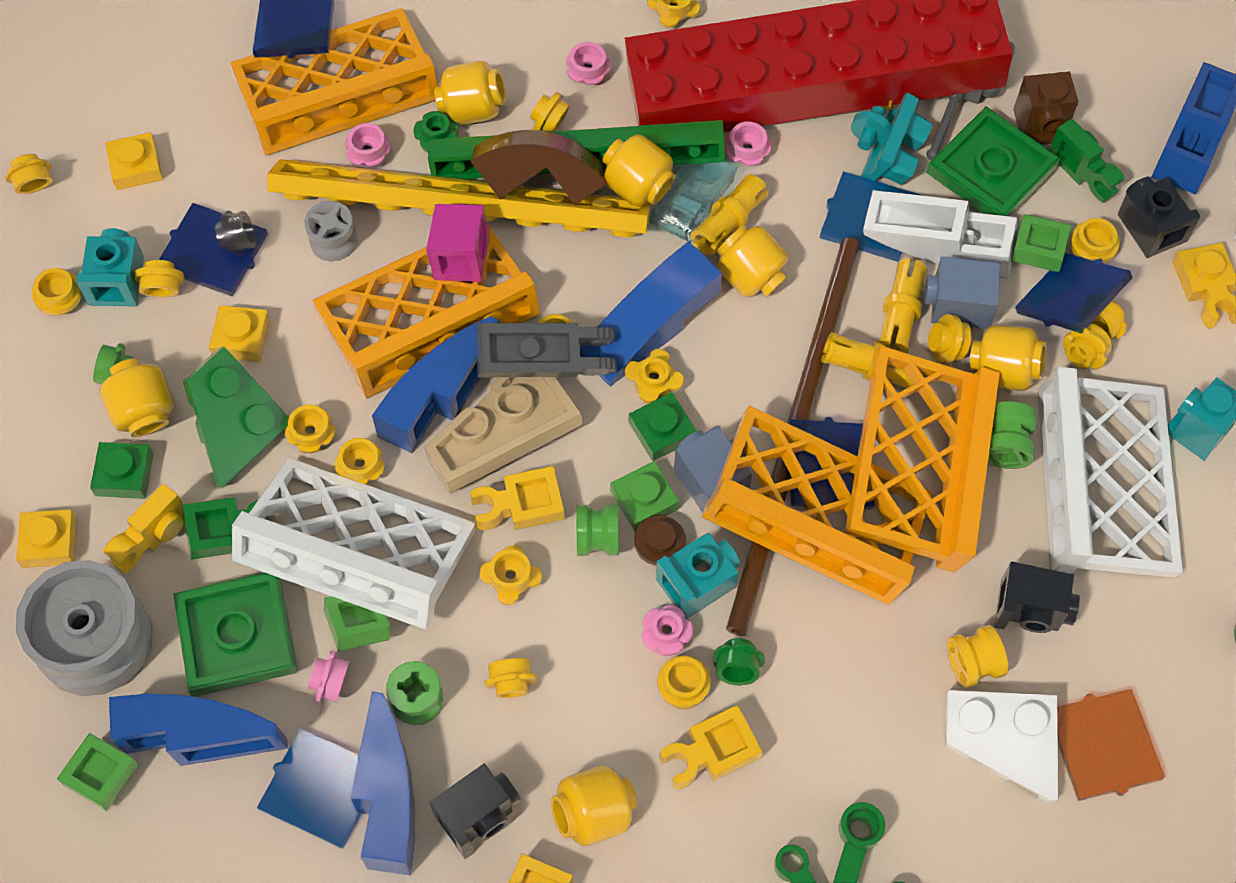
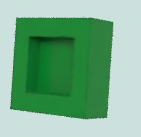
M672 392L628 415L630 426L652 461L675 451L683 439L697 432Z
M99 442L90 485L93 494L100 497L145 499L154 454L150 445Z

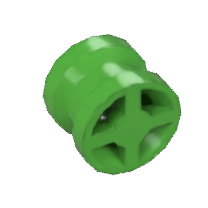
M618 504L607 505L603 510H592L587 505H576L577 556H588L592 551H604L608 556L619 555Z
M419 661L405 662L397 666L389 675L386 683L387 697L395 716L403 723L413 726L424 725L432 721L440 713L444 702L443 691L435 670L428 664ZM414 683V688L410 689L407 693L403 692V690H407Z

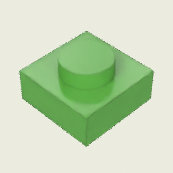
M1024 214L1012 261L1059 272L1071 225Z
M655 461L610 483V492L634 532L641 522L649 517L657 515L667 516L679 510L680 501Z
M333 596L324 598V613L338 651L384 642L390 639V625L386 615Z
M89 733L59 774L57 780L63 786L107 811L139 764L132 757Z

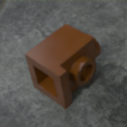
M1070 71L1029 75L1023 78L1013 108L1018 129L1041 145L1052 144L1057 128L1074 116L1079 101Z

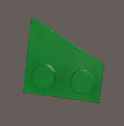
M224 346L219 347L182 381L189 405L195 411L197 432L201 443L205 445L213 471L210 473L212 481L219 488H223L288 426V415Z

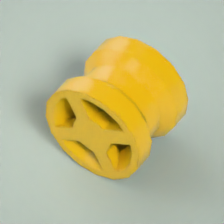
M991 625L979 627L975 635L965 637L957 634L948 637L947 653L958 682L963 688L977 685L979 679L985 676L997 679L1007 675L1008 660L1005 648L997 631Z

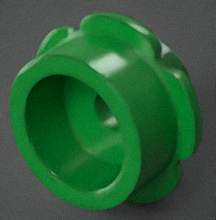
M431 111L424 114L423 120L417 121L413 129L415 139L420 141L422 149L428 153L429 140L458 138L459 124L452 121L448 114L445 115L440 111ZM435 128L441 129L439 131H432Z
M743 638L730 639L724 645L717 647L713 653V664L717 668L718 678L730 685L742 686L755 682L759 678L760 668L765 664L764 654L761 651H757L751 641Z

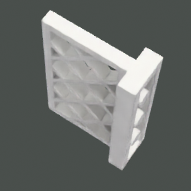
M1057 367L1039 387L1051 570L1072 574L1079 568L1177 578L1183 573L1164 387L1078 378L1077 369ZM1081 394L1094 395L1108 411L1096 420L1081 406ZM1129 399L1149 402L1151 420L1145 426L1123 406ZM1112 415L1116 416L1134 434L1124 446L1102 426ZM1091 434L1113 455L1102 466L1085 452L1084 440ZM1138 439L1154 454L1155 466L1150 471L1145 469L1127 451ZM1116 460L1139 480L1128 492L1105 471ZM1094 480L1117 501L1106 513L1089 498L1088 486ZM1143 485L1159 500L1160 512L1154 518L1131 497ZM1120 506L1143 527L1132 539L1109 518ZM1098 527L1121 548L1115 556L1093 554L1092 533ZM1148 532L1163 546L1165 561L1151 560L1136 543ZM1126 553L1130 558L1122 556Z
M288 458L250 513L242 511L232 524V561L426 630L434 616L436 601L475 534L476 523ZM294 478L313 485L315 490L291 496L287 485ZM349 497L359 501L362 507L338 512L333 500ZM322 503L327 515L305 521L302 520L298 509ZM287 512L293 524L283 526L266 520L265 517ZM395 513L406 517L409 523L386 529L380 517ZM365 520L370 521L375 532L352 538L345 525ZM334 528L340 541L331 543L310 534ZM443 530L455 534L457 537L454 541L434 546L427 533ZM416 536L423 549L399 555L393 542ZM382 545L389 558L380 560L358 551ZM430 562L436 574L431 578L407 568Z

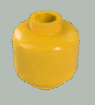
M477 60L446 68L441 77V86H436L434 90L438 110L443 114L447 113L452 121L458 122L459 126L492 120L498 116L500 106L506 104V90L502 75L497 68L492 69L485 61Z
M634 135L625 142L617 139L608 148L602 160L607 165L604 173L607 187L631 205L637 207L647 203L657 204L668 192L676 178V174L672 172V157L642 135Z
M742 225L716 251L721 256L717 263V269L744 297L754 296L759 291L767 297L787 278L782 269L788 262L789 254L762 226L748 229L745 225Z
M992 325L984 332L982 341H973L970 354L971 370H979L983 367L1000 372L998 389L1025 391L1033 385L1034 380H1042L1045 368L1046 343L1045 341L1038 340L1036 332L1030 327Z
M136 358L124 360L109 369L111 376L102 383L99 393L111 423L116 430L130 432L132 437H141L156 432L168 425V416L175 408V401L159 366L140 364Z
M599 765L562 779L558 784L557 795L551 798L552 816L558 831L564 838L571 837L574 842L581 846H589L626 832L632 820L631 810L637 807L636 793L629 779L626 777L620 778L614 769L605 765Z

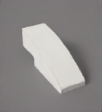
M873 190L863 233L865 236L888 247L939 264L941 256L1000 263V277L1009 279L1012 257L1017 242V217L969 212L968 201Z

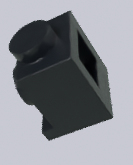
M1143 177L1134 182L1126 190V196L1117 213L1146 258L1187 242L1201 217L1196 209L1192 211L1189 209L1168 177L1153 182L1151 177Z
M1011 561L1001 579L994 628L1004 630L1009 621L1019 623L1020 627L1024 630L1035 633H1047L1051 630L1058 631L1062 624L1073 626L1080 603V596L1072 593L1074 574Z
M483 763L429 803L434 817L463 858L467 859L474 854L471 845L474 839L479 837L482 841H485L496 835L507 825L509 820L506 816L513 812L512 805L520 800V796L503 772L494 777L486 764Z

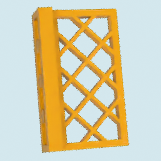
M403 8L230 62L265 156L355 127L362 123L435 101L434 90L438 86L432 60L429 54L424 53ZM397 26L401 30L394 41L378 37L381 31ZM347 42L357 44L351 54L335 50L338 45ZM369 48L386 52L379 62L363 58ZM398 55L410 58L409 60L392 65ZM310 56L314 58L307 68L292 64L299 57ZM327 61L343 65L336 76L319 71ZM262 69L271 71L264 82L249 79L245 76ZM354 69L368 72L348 79ZM283 75L299 79L292 90L276 86ZM311 83L325 86L305 93ZM267 97L281 100L261 107Z
M488 223L490 239L482 282L473 281L472 284L458 281L434 280L433 277L419 275L421 268L429 264L426 247L312 300L317 313L353 371L358 386L366 399L394 386L413 365L436 346L461 330L489 316L498 319L499 323H524L540 315L534 282L526 271L521 273ZM488 272L508 275L510 278L494 287L483 286ZM389 282L403 284L397 299L376 295L378 288ZM413 286L435 290L429 305L407 301ZM445 292L467 296L466 300L450 308L439 307ZM345 303L359 305L352 320L335 317L330 310ZM370 307L391 311L385 326L364 322ZM402 313L423 316L422 321L406 329L396 328ZM358 334L379 337L378 342L358 352H354L352 348Z
M880 345L875 351L845 530L846 534L935 559L936 568L953 573L975 557L1000 372L981 367L975 374ZM887 365L903 369L913 385L897 393L886 377ZM940 380L956 385L955 402L944 407L930 387L931 383ZM917 391L933 412V415L920 422L916 421L903 402L904 398ZM882 394L886 398V400L883 402H881ZM890 406L906 427V430L892 438L888 436L878 421L879 413ZM954 411L953 419H952V417L950 416V413H952V412ZM937 420L950 437L949 447L940 452H937L922 430ZM909 436H912L927 458L910 468L895 444ZM875 439L879 443L876 447H874ZM883 451L900 474L885 484H882L871 467L872 457ZM947 456V462L945 463L943 458ZM931 465L943 482L942 493L932 499L915 475ZM903 481L920 504V506L903 515L887 491ZM869 485L872 491L866 494L867 486ZM877 497L893 521L884 527L862 522L865 503ZM939 502H941L940 511L936 506V504ZM925 511L937 529L935 543L920 539L908 521ZM898 528L900 532L893 531V529Z
M750 405L743 413L715 490L707 501L702 518L887 605L910 584L915 566L911 565L914 553L899 549V555L896 558L881 551L876 542L847 535L833 528L826 515L844 510L848 517L851 494L841 474L847 472L855 474L858 456ZM754 426L769 433L776 448L758 453L749 435L751 427ZM805 450L815 455L822 470L805 474L794 453ZM742 451H744L746 456L740 458ZM782 457L792 479L774 484L764 462ZM871 463L872 469L882 484L898 476ZM751 466L762 488L752 490L733 481L732 478L735 470ZM828 479L839 501L821 506L810 484ZM904 481L887 490L890 495L896 493L914 502L913 509L920 506ZM868 485L866 494L872 491ZM798 488L809 510L798 512L786 506L779 493ZM925 489L931 497L932 491ZM877 497L872 499L885 523L876 526L884 527L893 522ZM925 511L908 521L918 537L925 518ZM898 528L893 529V531L900 532Z

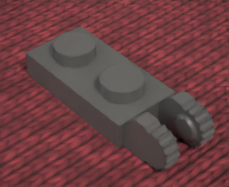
M578 323L478 324L476 327L478 377L610 375L617 372L616 360L614 358L580 357L579 345L605 346L615 342L614 329L608 327H578Z

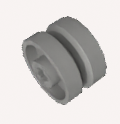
M91 560L65 562L43 572L26 589L17 608L16 634L23 651L59 689L79 696L102 695L125 685L143 667L152 647V624L144 606L138 597L135 596L127 580L112 567Z

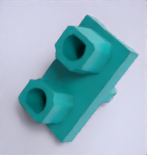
M907 92L903 96L898 109H890L886 113L884 108L874 106L871 112L862 111L855 115L851 123V131L859 139L857 146L865 151L871 149L860 175L861 179L872 184L880 176H883L902 185L913 175L919 160L902 150L900 145L904 143L917 151L928 138L933 126L932 123L914 112L919 101L918 98Z

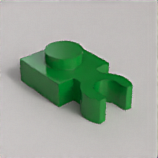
M1072 118L1059 126L1050 147V151L1061 158L1059 166L1078 185L1086 181L1092 194L1100 202L1105 203L1117 195L1119 190L1115 186L1122 182L1125 177L1115 165L1106 163L1101 158L1104 149L1099 145L1094 135L1084 130Z
M235 497L183 504V518L191 560L232 554V524L242 511L250 513L258 500L252 502L244 510H237Z

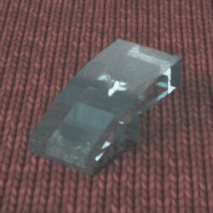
M726 161L683 164L676 173L672 186L657 203L650 215L649 224L691 243L693 241L690 239L691 232L709 216L712 205L734 182L738 167Z

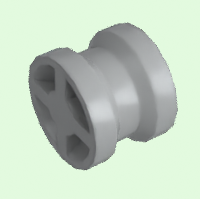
M324 201L314 205L307 212L304 220L305 229L314 254L322 260L331 262L340 261L350 256L356 248L357 235L349 209L340 202ZM335 231L340 232L333 237H327V235L335 233Z

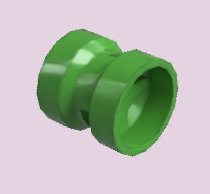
M1015 401L996 403L988 464L1004 469L1025 468L1032 464L1034 461L1035 445L1030 440V435L1037 429L1038 418L1037 411L1033 407Z

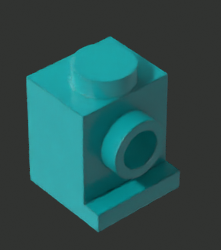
M117 228L105 229L101 232V236H87L82 271L78 273L76 282L89 306L137 307L139 283L134 280V271L143 268L144 255L136 237H131L126 231Z
M1218 377L1204 391L1195 387L1178 408V413L1168 423L1169 436L1205 461L1236 423V390Z
M708 532L667 558L665 555L657 560L656 581L674 606L684 611L685 619L687 620L736 588L739 574L736 568L740 566V560L733 547L726 540L723 539L716 543ZM704 561L710 568L706 572H700L694 567Z

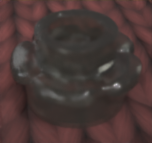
M229 210L221 215V222L216 223L215 232L219 245L224 251L230 250L234 252L236 257H242L245 250L256 247L254 226L245 211L233 213Z

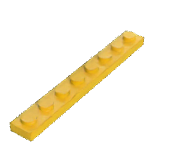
M279 159L267 173V191L282 193V196L289 200H306L312 196L329 198V201L340 202L345 206L353 205L357 202L375 203L376 208L386 211H397L403 209V207L422 209L424 214L433 216L435 204L483 205L486 221H493L500 217L515 219L517 224L528 227L541 226L544 223L562 224L564 229L573 232H585L591 228L607 229L612 235L619 237H634L638 233L646 234L651 213L650 203L637 207L631 205L622 197L591 194L574 205L563 190L518 186L499 199L488 183L482 181Z

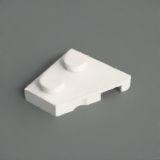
M947 690L945 747L968 760L973 759L984 765L989 772L1006 781L1011 780L1037 794V798L1042 801L1056 803L1058 801L1057 695Z

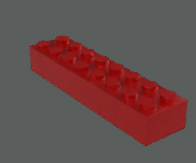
M854 0L624 37L627 69L638 126L722 120L723 132L732 131L737 124L742 122H754L761 126L872 109L874 106H889V101H892V105H897L901 103L903 96L907 92L921 101L952 96L954 94L971 93L973 90H990L1006 87L1013 55L997 0Z

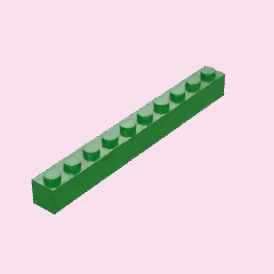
M722 120L550 132L569 138L582 145L595 155L605 167L607 165L602 160L612 143L617 139L625 142L634 135L646 137L668 153L673 159V165L725 162ZM496 135L429 140L428 162L431 176L455 179L483 178L471 162L474 146ZM546 167L537 174H550V171Z

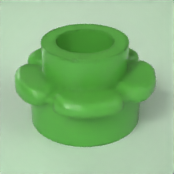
M119 343L117 347L104 344L101 346L94 367V383L102 385L111 376L109 369L124 360L133 359L132 356L125 355V346Z

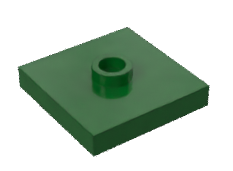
M985 106L928 163L926 173L960 198L968 201L971 206L982 214L1010 217L1054 172L1061 158Z
M261 573L173 593L187 687L192 697L298 673L281 578L268 573Z

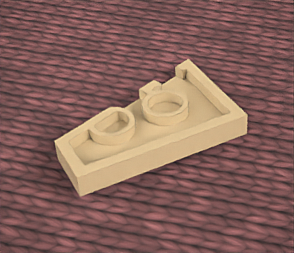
M498 377L490 385L491 392L474 408L466 407L424 446L428 460L450 494L583 425L580 411L556 377Z

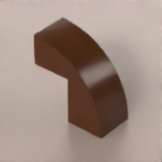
M518 130L493 136L474 146L471 158L472 164L499 199L546 167L574 205L606 185L604 178L606 167L595 155L569 138L546 131Z

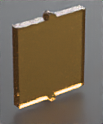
M1132 689L1096 698L1093 694H1087L1083 701L1057 707L1058 746L1078 801L1114 792L1118 796H1124L1130 788L1162 781L1165 778Z

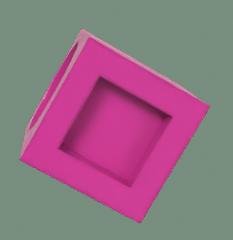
M435 204L426 247L434 280L482 282L490 239L483 205Z

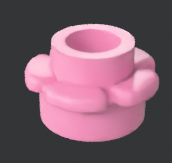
M594 42L577 44L572 48L566 59V64L569 66L567 74L576 83L598 84L603 81L604 74H608L611 68V62L606 56L605 50Z
M754 122L737 124L726 137L728 145L725 151L727 156L733 162H739L745 166L760 164L763 157L768 156L771 151V142L767 138L765 129ZM748 145L752 148L745 149L743 146Z
M362 123L353 127L348 133L345 147L348 149L346 156L356 166L375 167L384 162L385 155L390 153L391 143L389 138L384 136L380 127L371 123ZM366 147H372L370 150H364Z
M666 605L661 610L654 608L644 616L642 626L644 627V631L641 634L642 640L646 647L659 655L671 656L680 653L693 636L691 621L686 620L684 611L676 606ZM670 626L672 631L669 634H665L662 632V628Z
M334 650L329 652L327 660L317 657L307 688L317 691L315 700L320 702L321 698L337 702L349 661L334 657Z

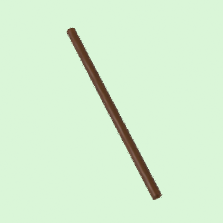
M846 237L841 240L787 421L788 424L803 431H806L825 363L821 362V358L825 354L823 349L829 334L835 332L860 247V243L854 238ZM799 452L794 453L796 458H798ZM782 457L776 458L771 478L774 484L792 479ZM788 491L779 493V494L781 495V497H782L784 503H785V499H786V496H787ZM753 541L751 542L726 626V630L729 633L737 636H745L771 551Z

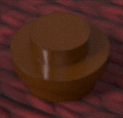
M657 515L645 519L637 527L634 535V546L637 554L642 560L654 566H657V560L665 555L667 558L686 545L684 529L676 520L668 516Z

